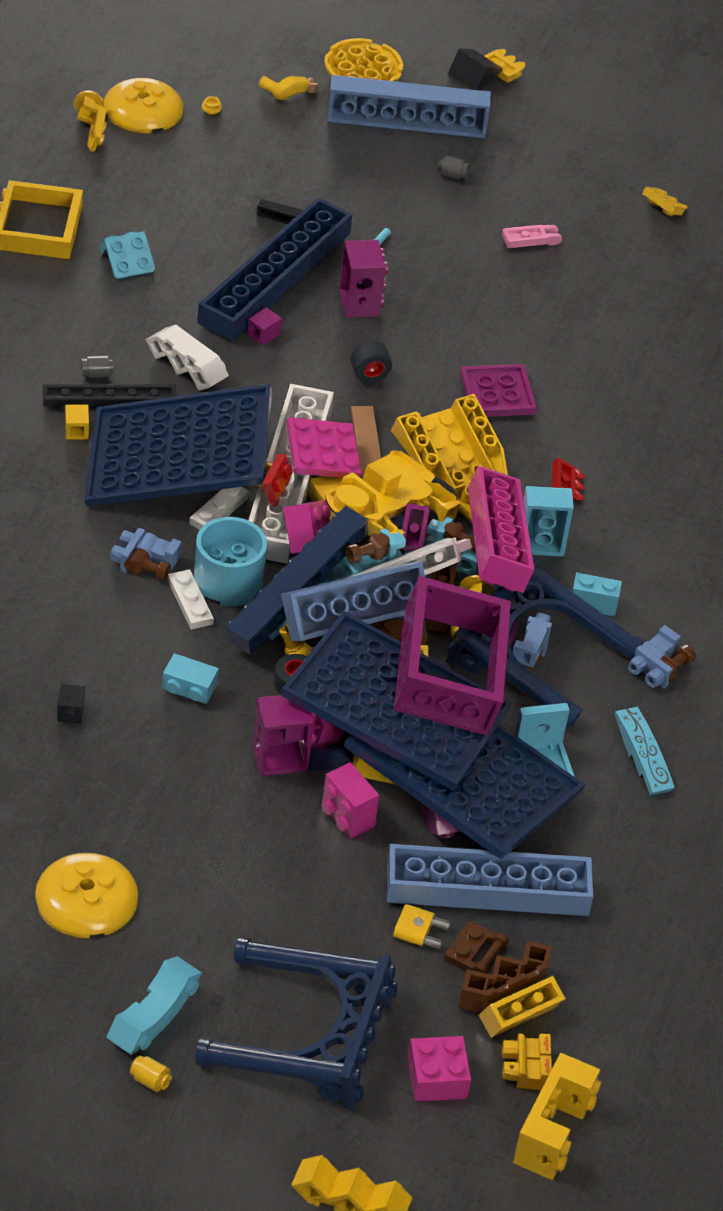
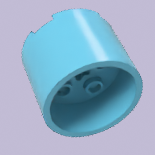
M222 517L206 523L199 530L196 539L194 579L204 598L208 597L218 601L221 606H240L254 600V596L263 587L267 550L266 536L257 525L242 518Z

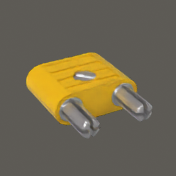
M405 904L396 924L393 937L419 946L426 944L440 949L442 940L427 935L432 925L448 930L450 921L435 917L433 912Z

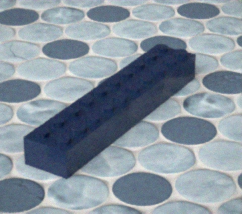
M318 197L198 304L197 323L231 341L236 339L248 328V319L265 308L271 307L351 234L353 214Z

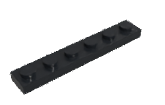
M43 384V406H108L177 396L176 384Z

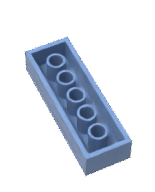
M410 562L281 594L291 641H303L325 635L343 611L367 624L403 616L418 577H425L422 562Z

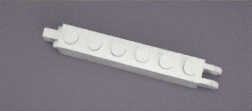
M445 538L352 576L410 562H422L424 573L427 575L460 562L462 558L461 552L472 548L470 539L456 541V538Z

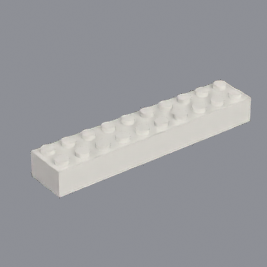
M290 384L267 461L273 463L277 454H286L289 463L292 465L286 428L288 417L329 421L334 392ZM293 465L290 482L285 487V492L280 497L279 504L276 507L271 506L264 487L259 486L248 520L257 525L266 536V560L286 564L288 563L291 551L283 508L305 503L309 491V482L313 475L294 473Z

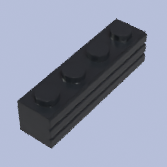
M261 198L257 205L256 215L289 224L303 210Z

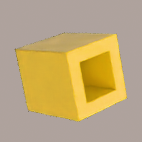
M66 405V440H88V405Z

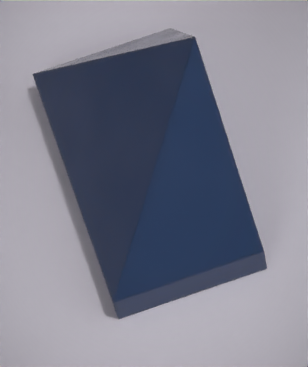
M344 746L310 749L308 771L337 769L350 762L353 764L354 753Z

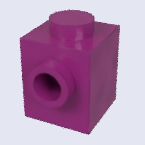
M265 308L248 319L247 335L263 346L281 334L282 318L270 309Z

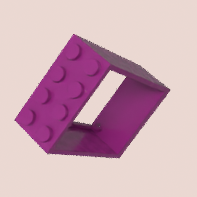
M419 576L404 611L393 710L488 735L503 704L511 601ZM424 618L491 636L487 691L418 672Z

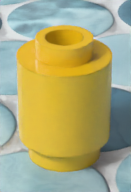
M138 1056L130 1068V1075L134 1076L135 1081L155 1092L166 1089L172 1078L170 1068L148 1056Z

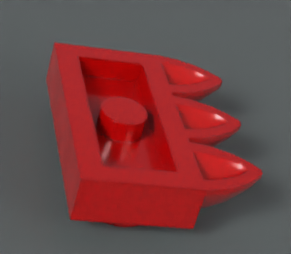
M277 454L262 483L267 499L273 507L279 504L280 497L284 494L285 487L289 484L292 475V465L289 463L286 454Z
M559 457L556 458L552 464V487L571 488L573 501L584 500L585 498L578 490L585 489L579 481L585 479V476L573 465Z

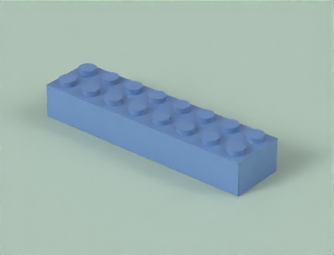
M332 75L327 122L485 138L491 92Z
M390 844L387 861V903L589 916L593 901L591 857L510 852L500 860L488 850Z

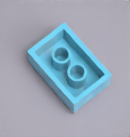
M526 486L524 507L532 555L564 556L573 513L572 489Z

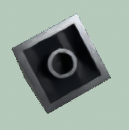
M458 49L448 71V76L469 90L481 91L503 71V68L474 49Z

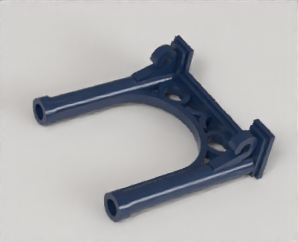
M534 555L532 557L534 572L523 593L509 591L505 587L499 586L492 595L508 601L515 596L517 603L510 605L511 616L509 618L505 679L541 706L567 703L569 715L566 727L569 729L579 718L583 709L529 671L516 659L509 642V633L513 623L522 615L533 610L553 609L561 611L576 619L629 660L634 657L636 648L640 645L642 646L644 641L638 636H632L539 568L538 557ZM459 627L453 636L455 640L447 648L449 654L445 662L455 664L459 660L461 666L470 673L478 672L482 666L488 669L491 638L485 634Z
M239 937L234 949L235 963L308 973L326 979L336 988L340 995L341 1008L339 1016L332 1029L321 1040L309 1047L295 1051H277L201 1038L196 1047V1064L207 1067L211 1064L299 1078L300 1080L320 1086L319 1093L323 1098L333 1102L343 1100L344 1106L349 1107V1111L354 1112L357 1102H361L363 1098L364 1086L360 1085V1068L362 1063L365 1064L367 1062V1047L369 1042L372 1043L374 1041V1026L376 1022H380L382 1016L381 1005L383 1003V1007L389 1008L391 999L396 997L398 991V983L394 982L396 967L392 965L391 954L385 953V956H380L379 960L252 942L249 938ZM354 986L355 991L359 995L352 996L347 991ZM363 1005L361 1014H357L353 1010V1007ZM355 1029L351 1041L350 1038L346 1035V1033L350 1030ZM335 1044L345 1046L344 1052L338 1056H331L326 1051ZM321 1054L323 1060L313 1058Z

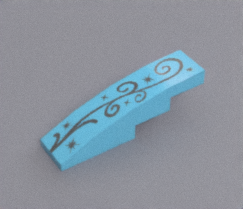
M633 707L615 711L614 714L628 756L633 757L639 776L644 777L649 795L672 791L675 787L666 762L639 708Z

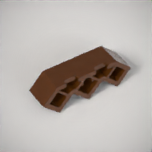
M527 941L523 961L497 955L492 975L467 969L458 1008L481 1013L489 1005L545 980L552 946Z

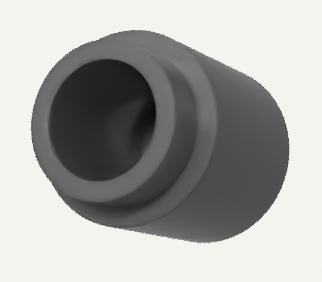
M450 156L440 159L438 166L442 176L457 180L466 179L469 169V163H465V160Z
M108 355L87 356L86 359H81L82 376H87L88 378L109 377L110 373H113V360H109Z

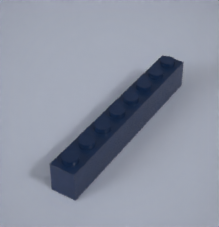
M347 506L340 512H336L331 521L325 527L320 528L317 535L303 546L302 551L296 557H292L287 566L281 572L276 573L272 581L259 591L257 597L251 603H247L236 618L229 621L226 627L228 642L251 655L286 619L281 594L319 585L343 560V557H346V546L351 544L358 545L369 533L368 519Z

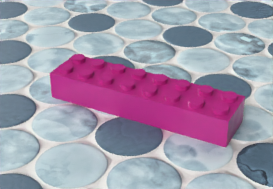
M478 465L468 487L479 579L488 584L503 586L509 591L523 593L534 572V564L520 479Z

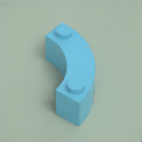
M178 956L165 960L147 988L149 995L140 1004L135 1002L128 1009L116 1015L106 1038L129 1054L136 1053L139 1050H146L151 1041L176 1016L189 995L192 996L199 987L198 980L202 972Z

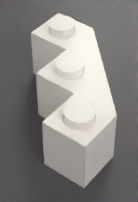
M177 325L164 328L146 339L155 359L167 355L177 375L189 371L198 391L209 388L229 376L225 364L216 353Z

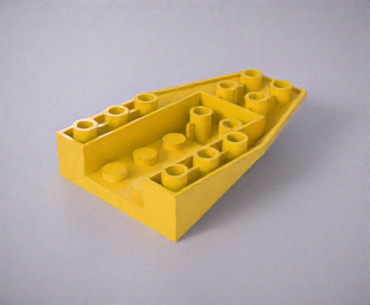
M475 394L455 399L450 409L421 418L417 411L397 417L391 429V432L410 457L455 490L458 496L457 501L461 503L459 511L471 524L472 516L468 487L478 465L508 475L504 449Z

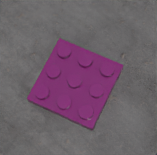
M524 364L465 366L460 368L465 395L475 394L486 417L536 415L537 407Z

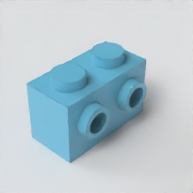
M576 572L572 592L602 614L615 616L622 581Z
M174 653L163 672L162 689L207 704L218 685L219 668Z

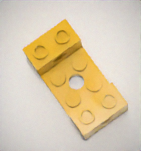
M560 1053L520 1131L513 1160L514 1164L551 1180L554 1179L557 1171L562 1172L568 1160L566 1156L572 1144L571 1141H568L570 1129L548 1119H553L557 1109L582 1120L587 1110L592 1112L598 1098L596 1095L601 1086V1081L598 1080L600 1069Z

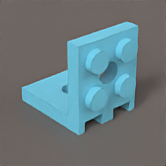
M561 703L520 708L515 735L574 776L563 745L569 715L568 704Z

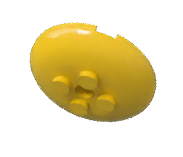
M356 38L338 42L330 47V51L325 55V68L331 78L332 75L396 82L403 70V61L393 48L384 43L382 46L374 44L371 39Z
M134 78L122 81L113 86L104 98V107L107 108L108 119L118 127L132 132L152 133L153 129L162 128L164 131L177 124L183 115L184 107L180 95L169 85L154 79Z
M77 853L58 859L42 873L36 885L35 899L41 917L52 928L69 936L89 938V935L104 933V936L109 935L130 921L138 904V888L131 873L118 861L96 853Z

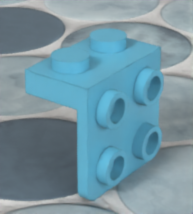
M144 231L138 233L129 232L117 237H106L99 247L101 255L108 254L113 275L116 279L148 274L155 270Z

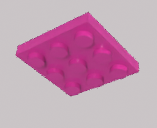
M288 417L286 428L294 473L343 478L350 473H354L358 477L361 476L352 423Z

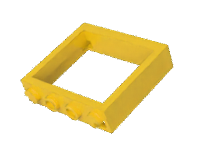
M9 180L7 189L3 188L2 201H0V250L70 259L83 207V190ZM12 200L71 207L63 238L4 230Z

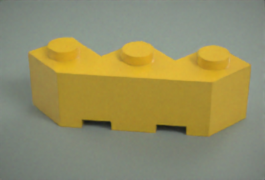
M323 1155L302 1159L291 1184L308 1203L319 1206L322 1202L333 1206L334 1211H407L412 1197L397 1181L375 1185L360 1168L338 1172Z

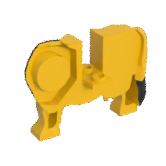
M391 451L389 455L367 465L362 479L356 474L350 473L343 477L340 486L325 492L327 505H329L334 514L347 506L368 519L369 532L367 535L370 537L374 533L379 534L380 530L386 528L390 534L401 532L404 537L405 532L398 530L397 526L390 521V518L399 516L406 509L407 503L430 507V510L437 514L440 522H444L447 517L454 520L461 505L457 501V493L449 484L402 451Z

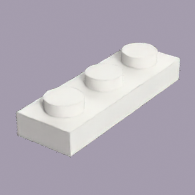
M243 487L222 489L190 517L189 524L200 530L206 523L214 519L228 517L249 498V491Z
M190 569L168 574L167 581L190 629L213 625L214 618Z

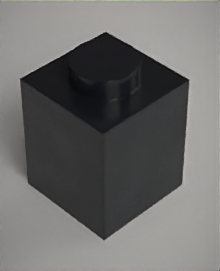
M61 683L57 704V721L81 724L86 686Z

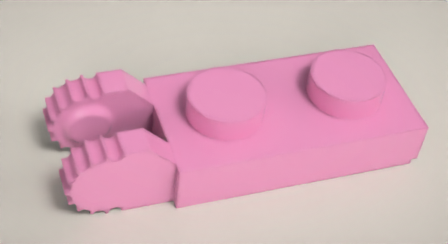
M533 225L504 228L502 230V237L507 248L543 244L553 246L558 245L562 240L561 235L557 233L558 228L555 225Z

